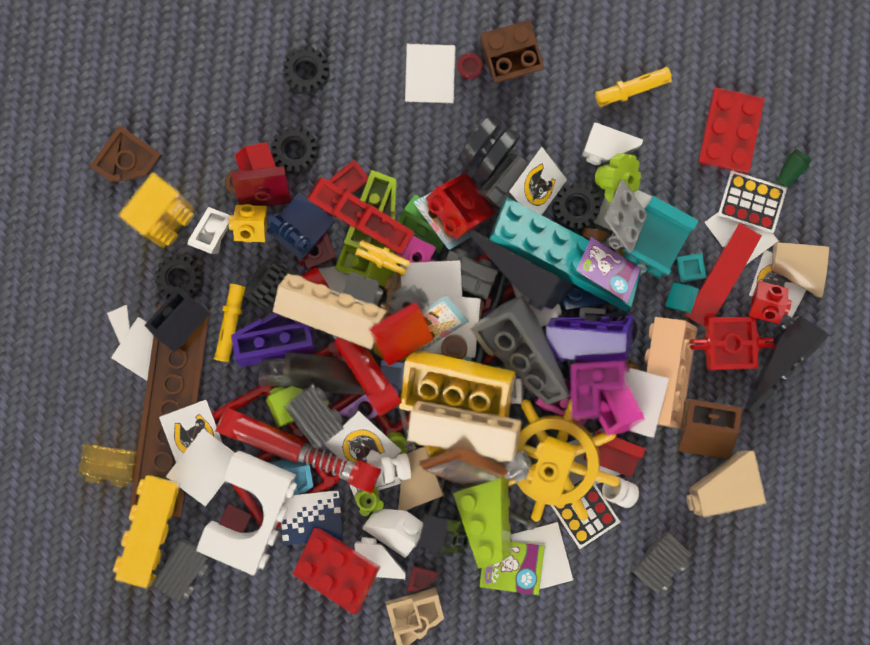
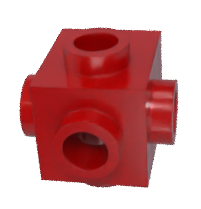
M758 281L751 297L749 316L780 324L783 315H788L792 301L788 299L789 289Z

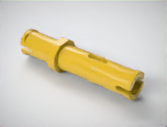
M664 67L626 82H616L615 86L595 92L597 104L601 108L619 100L624 102L630 96L666 83H671V72L668 67Z
M231 283L229 285L226 306L222 308L224 315L215 357L213 358L229 363L233 347L231 335L236 333L239 315L243 314L241 306L246 288L245 286Z

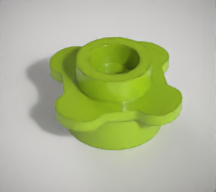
M377 487L374 488L372 494L366 491L356 493L355 501L360 508L359 512L362 516H369L370 512L383 509L384 503L378 496L379 490ZM368 499H371L370 504L367 503Z

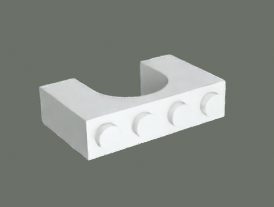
M240 450L236 452L231 458L223 480L250 491L260 500L264 510L263 524L260 529L254 532L239 533L219 525L215 521H211L205 527L196 551L253 576L260 568L264 569L270 556L266 554L269 545H274L279 531L275 530L278 521L283 522L288 510L287 507H284L287 498L291 499L297 487V484L294 483L296 474Z

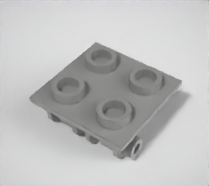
M624 180L620 181L604 220L613 230L609 238L610 246L613 249L625 246L628 252L632 253L646 220L647 212Z

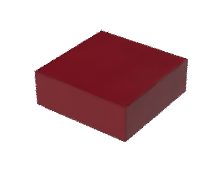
M229 503L219 525L239 533H244L252 518V514Z

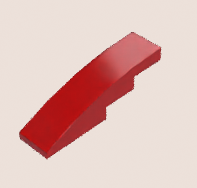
M323 177L319 178L307 198L308 201L400 255L414 234L412 230L374 206L368 205L351 193L340 189Z
M739 222L699 288L691 314L685 313V316L704 327V318H714L760 241L761 234Z

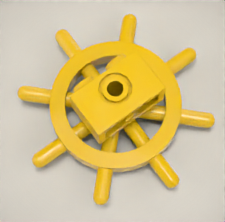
M572 398L568 402L564 417L545 416L541 418L536 414L531 402L523 400L521 407L529 424L520 431L517 452L524 450L529 457L537 459L538 462L528 469V477L519 482H516L513 477L508 482V487L517 484L527 496L536 501L531 514V519L535 522L540 521L546 504L565 505L569 503L572 504L580 520H587L589 514L581 497L590 490L595 480L613 487L620 484L618 477L599 470L600 455L597 447L613 440L616 434L607 436L606 432H603L593 437L584 426L572 418ZM545 430H559L557 438L548 436ZM534 434H536L539 440L537 448L525 444ZM569 434L573 435L580 443L576 445L567 443ZM586 452L588 466L574 462V458ZM570 471L585 476L575 487L569 477Z

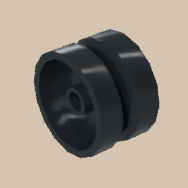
M492 114L473 132L457 159L469 168L482 158L476 168V175L486 182L505 161L520 139V135L511 128L503 131L496 138L501 130L502 122Z

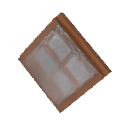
M464 448L427 458L419 463V466L423 467L424 471L462 487H471L508 475V470L504 469L505 466Z

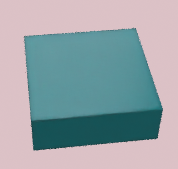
M702 253L676 257L680 283L706 279Z
M673 282L665 307L691 314L699 289Z

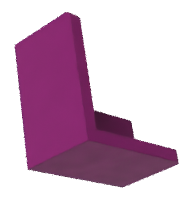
M624 361L571 364L572 418L577 422H584L585 418H601L600 391L627 390L626 373H630V367Z

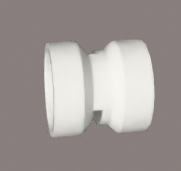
M406 453L399 454L396 458H380V469H382L381 475L384 484L392 483L395 479L399 478L401 480L411 479V468Z
M618 477L620 484L616 487L604 483L602 494L606 500L624 508H630L637 502L639 490L635 484L625 481Z

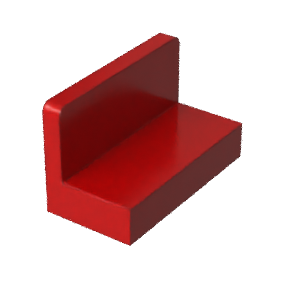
M593 430L592 436L594 437L603 432ZM617 437L597 446L600 455V466L628 477L633 476L638 459L643 457L646 449ZM585 452L583 458H584V460L588 461V460H587V455H586V452Z

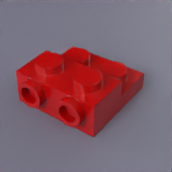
M466 172L440 185L425 198L428 201L429 210L439 216L444 223V230L448 234L453 235L456 240L496 214L489 202L479 194L480 190Z

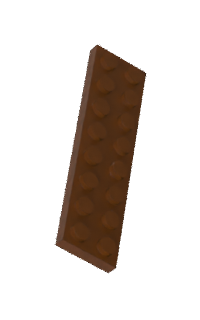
M158 304L157 311L163 304ZM210 315L175 353L153 336L129 511H131L133 505H138L140 495L137 494V489L141 479L145 480L146 475H152L169 480L166 476L176 464L159 417L198 403ZM179 488L172 515L175 517L183 516L186 492Z

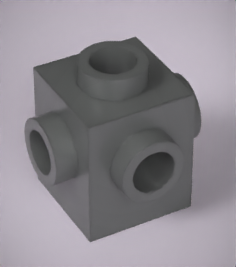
M415 284L409 289L404 285L393 293L395 298L390 302L392 306L390 311L392 315L406 308L405 302L411 304L416 302L422 311L430 306L428 304L429 299L426 293L421 288L418 289Z

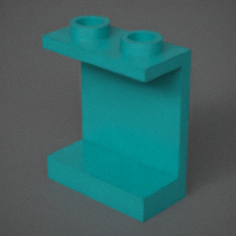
M652 196L644 208L647 212V217L632 253H629L625 246L620 253L624 254V258L633 264L638 265L640 263L646 266V271L649 274L660 278L661 275L666 277L670 274V268L689 233L694 230L698 220Z

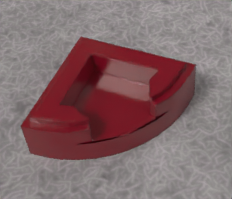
M413 565L407 591L417 592L427 588L436 579L438 571Z

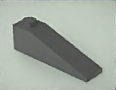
M523 296L502 304L471 327L470 330L483 349L492 356L494 354L505 363L504 368L515 371L524 380V385L547 405L569 397L570 392L540 323Z

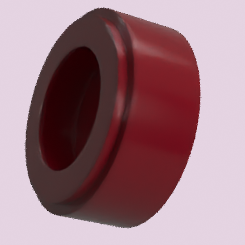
M474 53L462 55L457 64L460 76L467 80H473L480 76L483 69L481 58Z

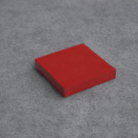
M416 302L369 328L388 366L434 340Z

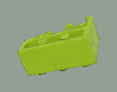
M371 170L360 200L374 206L396 220V179ZM351 226L344 241L346 247L359 248L366 252H369V250L359 246L362 239L381 249L386 247ZM389 249V252L394 254V251Z
M505 477L479 483L453 493L478 569L502 562L511 556L510 498H508V482H510V479L508 480Z

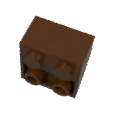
M530 20L480 34L481 48L494 83L545 69Z
M693 399L685 400L677 451L730 459L739 434L742 407Z

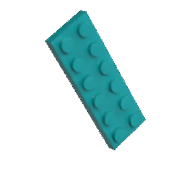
M509 197L504 200L490 237L491 241L625 312L632 306L640 272L628 302L624 301L576 271L589 240Z

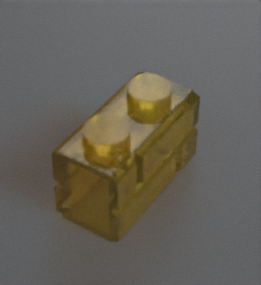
M84 444L78 475L86 476L85 481L101 483V479L111 480L112 486L126 487L127 483H133L137 451Z

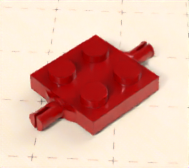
M754 317L704 318V339H690L689 344H699L689 345L691 350H705L707 370L757 369L760 348H773L774 343H765L774 341L773 337H759L756 318Z

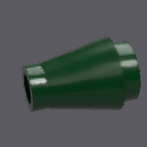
M794 149L792 153L789 152L776 181L789 188L795 180L810 168L809 164L812 159L798 149Z

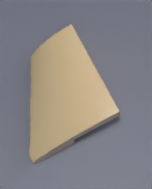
M777 242L773 245L771 270L780 276L790 279L795 285L801 286L813 293V296L821 298L826 281L829 247Z
M425 446L407 454L411 468V479L401 480L398 510L407 511L445 496L438 476L424 471L423 467L419 466L421 460L430 458Z
M435 587L385 601L397 645H410L417 638L420 640L426 635L429 628L436 626L444 619Z

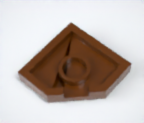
M119 125L89 167L114 183L148 177L163 155Z

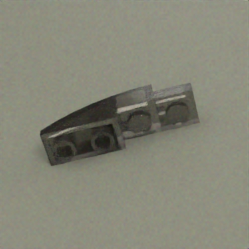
M286 352L285 359H261L259 386H313L314 389L320 388L323 393H365L350 367L342 360L314 354Z

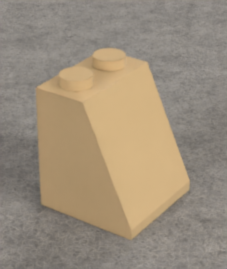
M742 450L736 452L730 459H727L689 488L690 495L686 496L689 510H693L695 515L702 517L765 504V496L754 451Z

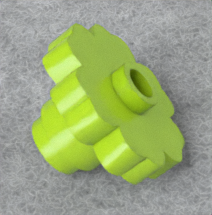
M617 153L610 159V164L600 166L596 171L595 182L605 190V198L608 199L610 204L621 180H624L633 194L639 189L641 173L638 169L640 163L634 155Z

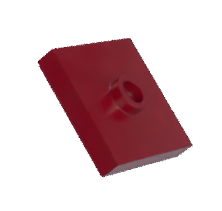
M284 167L232 173V181L239 205L273 206L291 203V194Z

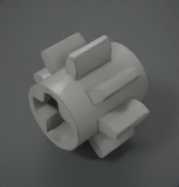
M524 450L516 452L513 461L499 462V464L505 466L504 469L508 470V475L504 477L508 480L514 477L516 482L528 477V469L532 466Z

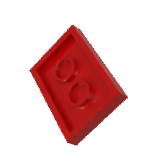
M715 87L712 92L698 163L748 174L765 98Z
M314 528L293 575L350 613L358 614L380 566L322 529Z

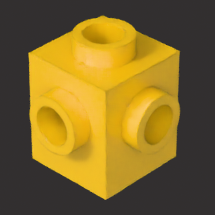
M236 205L234 215L229 216V230L233 231L234 241L265 242L266 230L268 228L267 206Z

